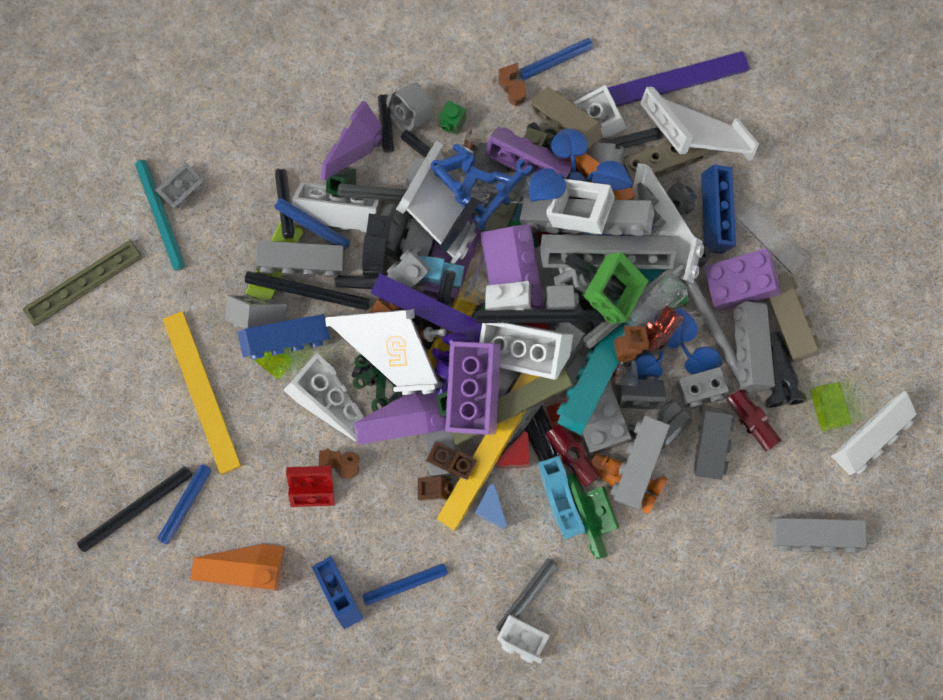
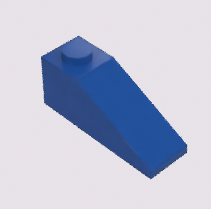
M330 556L312 566L327 601L343 629L345 630L364 619L333 558Z

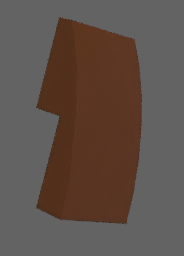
M438 441L434 442L425 460L466 481L477 460L458 450L455 451Z

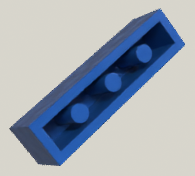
M714 164L701 173L704 245L712 253L724 254L736 246L732 167Z
M324 314L245 328L237 332L243 357L251 356L252 360L265 357L264 353L271 352L272 356L285 353L284 349L291 348V352L303 350L305 345H310L311 348L323 346V341L330 339Z

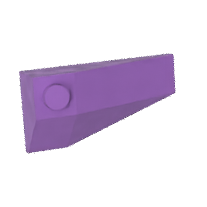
M362 101L351 115L350 120L352 122L349 128L344 127L338 144L335 143L322 163L320 179L326 180L370 154L375 147H379L383 139L381 135L382 125L367 102Z
M415 390V394L404 395L356 421L354 426L357 445L445 430L446 417H440L436 397L438 394L436 392L423 394L422 390Z

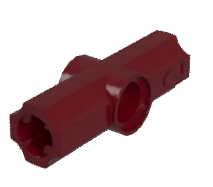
M738 390L726 399L739 416L740 424L745 425L747 433L754 436L765 452L782 441L768 423L769 420L765 412L759 406L754 405L744 390Z
M558 424L546 433V437L561 455L563 464L571 468L585 488L601 476L585 455L584 447L576 443L564 426ZM569 451L575 452L577 459L571 458Z

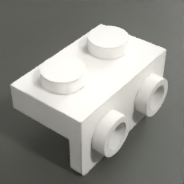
M529 281L486 286L485 309L533 310L530 304L531 285Z
M509 614L497 640L502 644L501 648L506 652L513 654L515 651L521 654L520 657L531 664L533 661L541 664L543 659L539 655L550 635Z

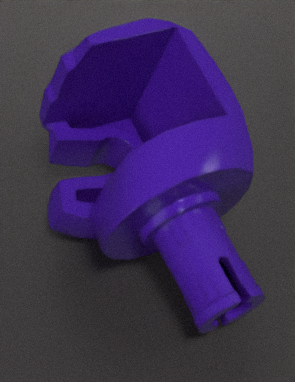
M464 333L446 334L441 339L449 346L450 342L473 343ZM434 347L431 351L432 355L437 359L434 371L441 377L440 382L443 384V386L436 390V394L439 395L448 391L450 349L443 351Z

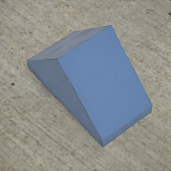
M490 484L475 511V515L501 529H505L507 524L494 484Z

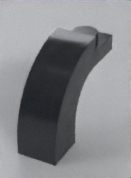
M369 213L362 256V271L365 277H378L380 273L387 276L389 266L387 244L391 216Z

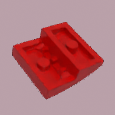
M331 466L286 467V477L289 486L288 496L291 507L335 506Z

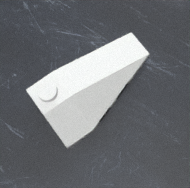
M316 353L283 391L298 404L352 440L357 441L354 423L364 418L356 403H353L348 396L347 389L338 380L334 368Z

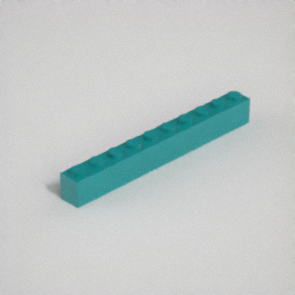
M666 269L638 270L648 280V285ZM616 299L614 303L615 306L617 305L619 299ZM644 305L629 316L627 322H622L596 343L595 350L590 349L585 359L588 362L585 368L581 366L576 376V379L579 380L577 385L569 389L566 395L570 397L568 402H562L557 412L560 415L558 424L582 435L619 363L614 341L618 337L625 336L624 326H638L646 310Z

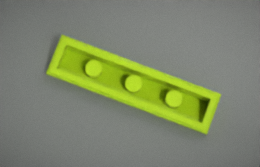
M280 221L271 241L299 243L304 230L294 225V238L284 239ZM273 271V274H264L277 278H282L283 276L280 271ZM249 284L245 294L257 300L271 299L275 290Z

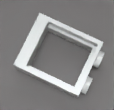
M564 179L566 181L565 193L561 197L553 199L551 205L547 208V217L552 227L602 234L615 199L611 185ZM569 196L596 200L590 218L563 214Z

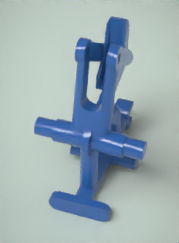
M455 144L452 148L458 155L441 161L434 160L430 165L435 176L439 177L453 192L455 200L463 208L472 198L470 193L477 179L491 184L496 181L503 182L496 185L498 194L487 207L479 203L475 209L480 216L474 215L472 220L477 229L483 232L485 230L484 223L501 203L504 205L510 203L511 200L508 194L523 176H530L534 169L530 165L527 169L523 170L522 167H524L525 162L521 159L516 165L517 171L513 176L498 171L492 174L474 167L476 159L471 152L459 144ZM462 167L467 175L461 185L448 172Z

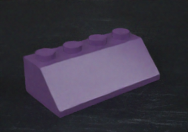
M498 126L488 140L486 156L517 171L516 165L518 161L523 159L525 162L524 167H522L523 170L527 169L530 165L533 166L534 171L528 176L531 179L537 171L545 168L555 170L557 175L562 174L565 179L568 178L572 170V165L567 158L557 157L549 149L538 147L531 140L514 135L508 128Z
M519 225L481 232L489 285L529 281L531 285L530 304L532 309L545 310L531 225Z
M450 342L445 432L496 434L500 344Z

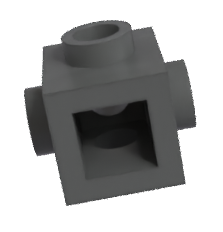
M680 181L672 185L667 191L669 198L681 216L684 213L689 214L696 206L694 202L698 196L694 194L692 188L683 185Z

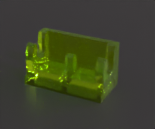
M271 352L264 353L265 357L254 359L257 364L277 380L293 364L292 359L285 353L272 356Z
M840 382L820 385L810 390L821 432L843 428L842 426L852 424Z

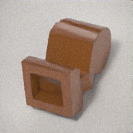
M518 62L499 69L498 84L504 92H508V100L514 106L522 105L526 99V86L524 82L514 80L518 76Z
M624 326L625 336L618 337L614 341L618 361H631L636 358V354H641L644 349H648L649 342L645 326Z
M329 448L319 450V466H331L344 479L353 478L358 475L360 458L356 453L346 452L341 454L339 450L332 451Z

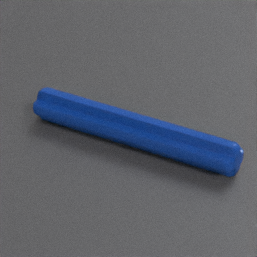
M586 38L527 65L519 70L520 76L523 80H526L593 48V42L590 38Z
M279 198L275 203L274 208L321 238L333 245L343 246V251L348 247L350 241L283 198Z
M204 464L199 466L157 539L163 544L168 545L210 475L211 468Z
M439 564L364 593V603L366 605L376 603L446 576L448 571L445 564Z

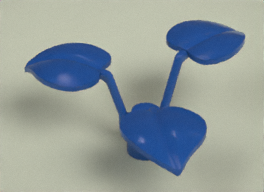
M565 129L561 130L553 138L551 143L552 152L560 158L571 156L572 173L567 179L590 182L592 179V183L611 185L612 191L632 186V181L625 167L616 161L600 163L597 166V172H591L584 181L583 175L576 172L575 156H582L586 153L588 144L585 136L577 130ZM551 168L537 171L529 185L530 201L553 200L561 197L566 191L564 176L562 174L557 175L555 170Z
M678 307L673 315L663 323L660 333L666 335L670 340L667 346L677 348L680 345L689 358L684 366L691 374L721 367L720 354L714 348L700 347L693 352V355L689 353L684 342H689L697 336L698 326L687 311ZM664 350L659 354L657 360L654 355H644L636 358L626 368L624 375L635 376L636 379L644 380L645 377L659 378L663 373V368L659 363L662 362Z

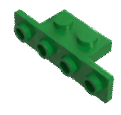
M569 474L567 475L570 492L574 495V504L577 512L583 520L585 534L589 537L591 553L596 559L608 557L601 535L620 527L606 488L602 486L585 493L582 483L577 476Z

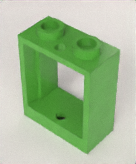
M622 252L609 254L604 258L584 297L590 302L592 307L596 308L604 316L607 322L611 324L627 322L648 280ZM613 273L626 286L616 306L602 293Z

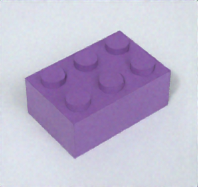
M767 248L704 266L713 306L719 311L736 307L745 301L755 302L782 294L773 255Z

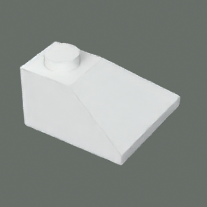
M606 85L573 102L579 109L583 108L590 117H595L602 125L600 129L603 138L611 137L627 128Z

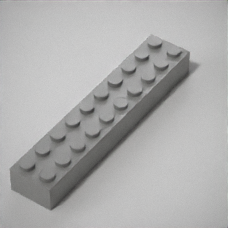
M541 246L535 247V254L545 306L547 286H555L554 277L560 275L558 268H543L540 256ZM578 300L577 310H582ZM557 323L546 324L553 331V328ZM572 323L586 334L590 332L588 323ZM583 345L566 369L574 385H577L579 381L576 379V376L581 366L585 368L588 364L585 361L590 349L595 350L596 345L592 348ZM610 381L582 435H580L588 456L629 443L631 440ZM569 389L564 391L565 396L567 395Z

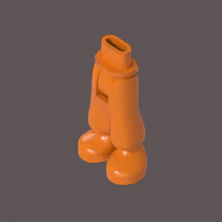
M596 453L591 463L601 474L600 478L611 486H614L615 482L619 483L622 475L618 474L622 462L611 457L609 458L607 455L603 457ZM660 476L656 480L650 478L646 489L658 497L668 478ZM647 493L644 494L641 502L643 513L649 514L657 497Z

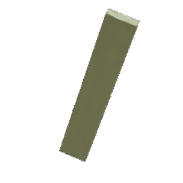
M129 240L22 309L35 327L143 257L133 242Z
M565 366L557 379L539 377L499 398L497 425L573 387L574 385ZM450 432L456 445H460L480 435Z

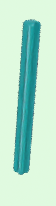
M145 159L137 160L135 167L173 270H182L185 267V263L161 198L155 191L157 188L148 163Z

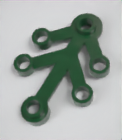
M360 354L355 358L354 363L356 367L364 368L369 364V360ZM360 358L364 360V364L360 363ZM375 366L363 375H358L353 379L354 387L362 389L367 386L368 381L377 375L376 399L371 403L373 412L379 410L377 403L381 405V408L390 403L389 399L385 397L386 376ZM358 379L362 380L363 385L358 383ZM388 379L390 383L393 385V387H396V385L390 379ZM392 388V391H393L394 394H395V393H402V392H399V391H398V392H394V389Z

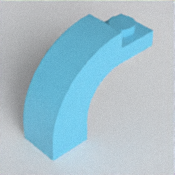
M419 256L431 270L418 283L440 285L443 272L451 270L456 273L453 288H460L464 266L453 265L444 262V259Z
M559 456L539 462L538 467L544 490L564 540L585 533L583 523L570 493L565 469Z

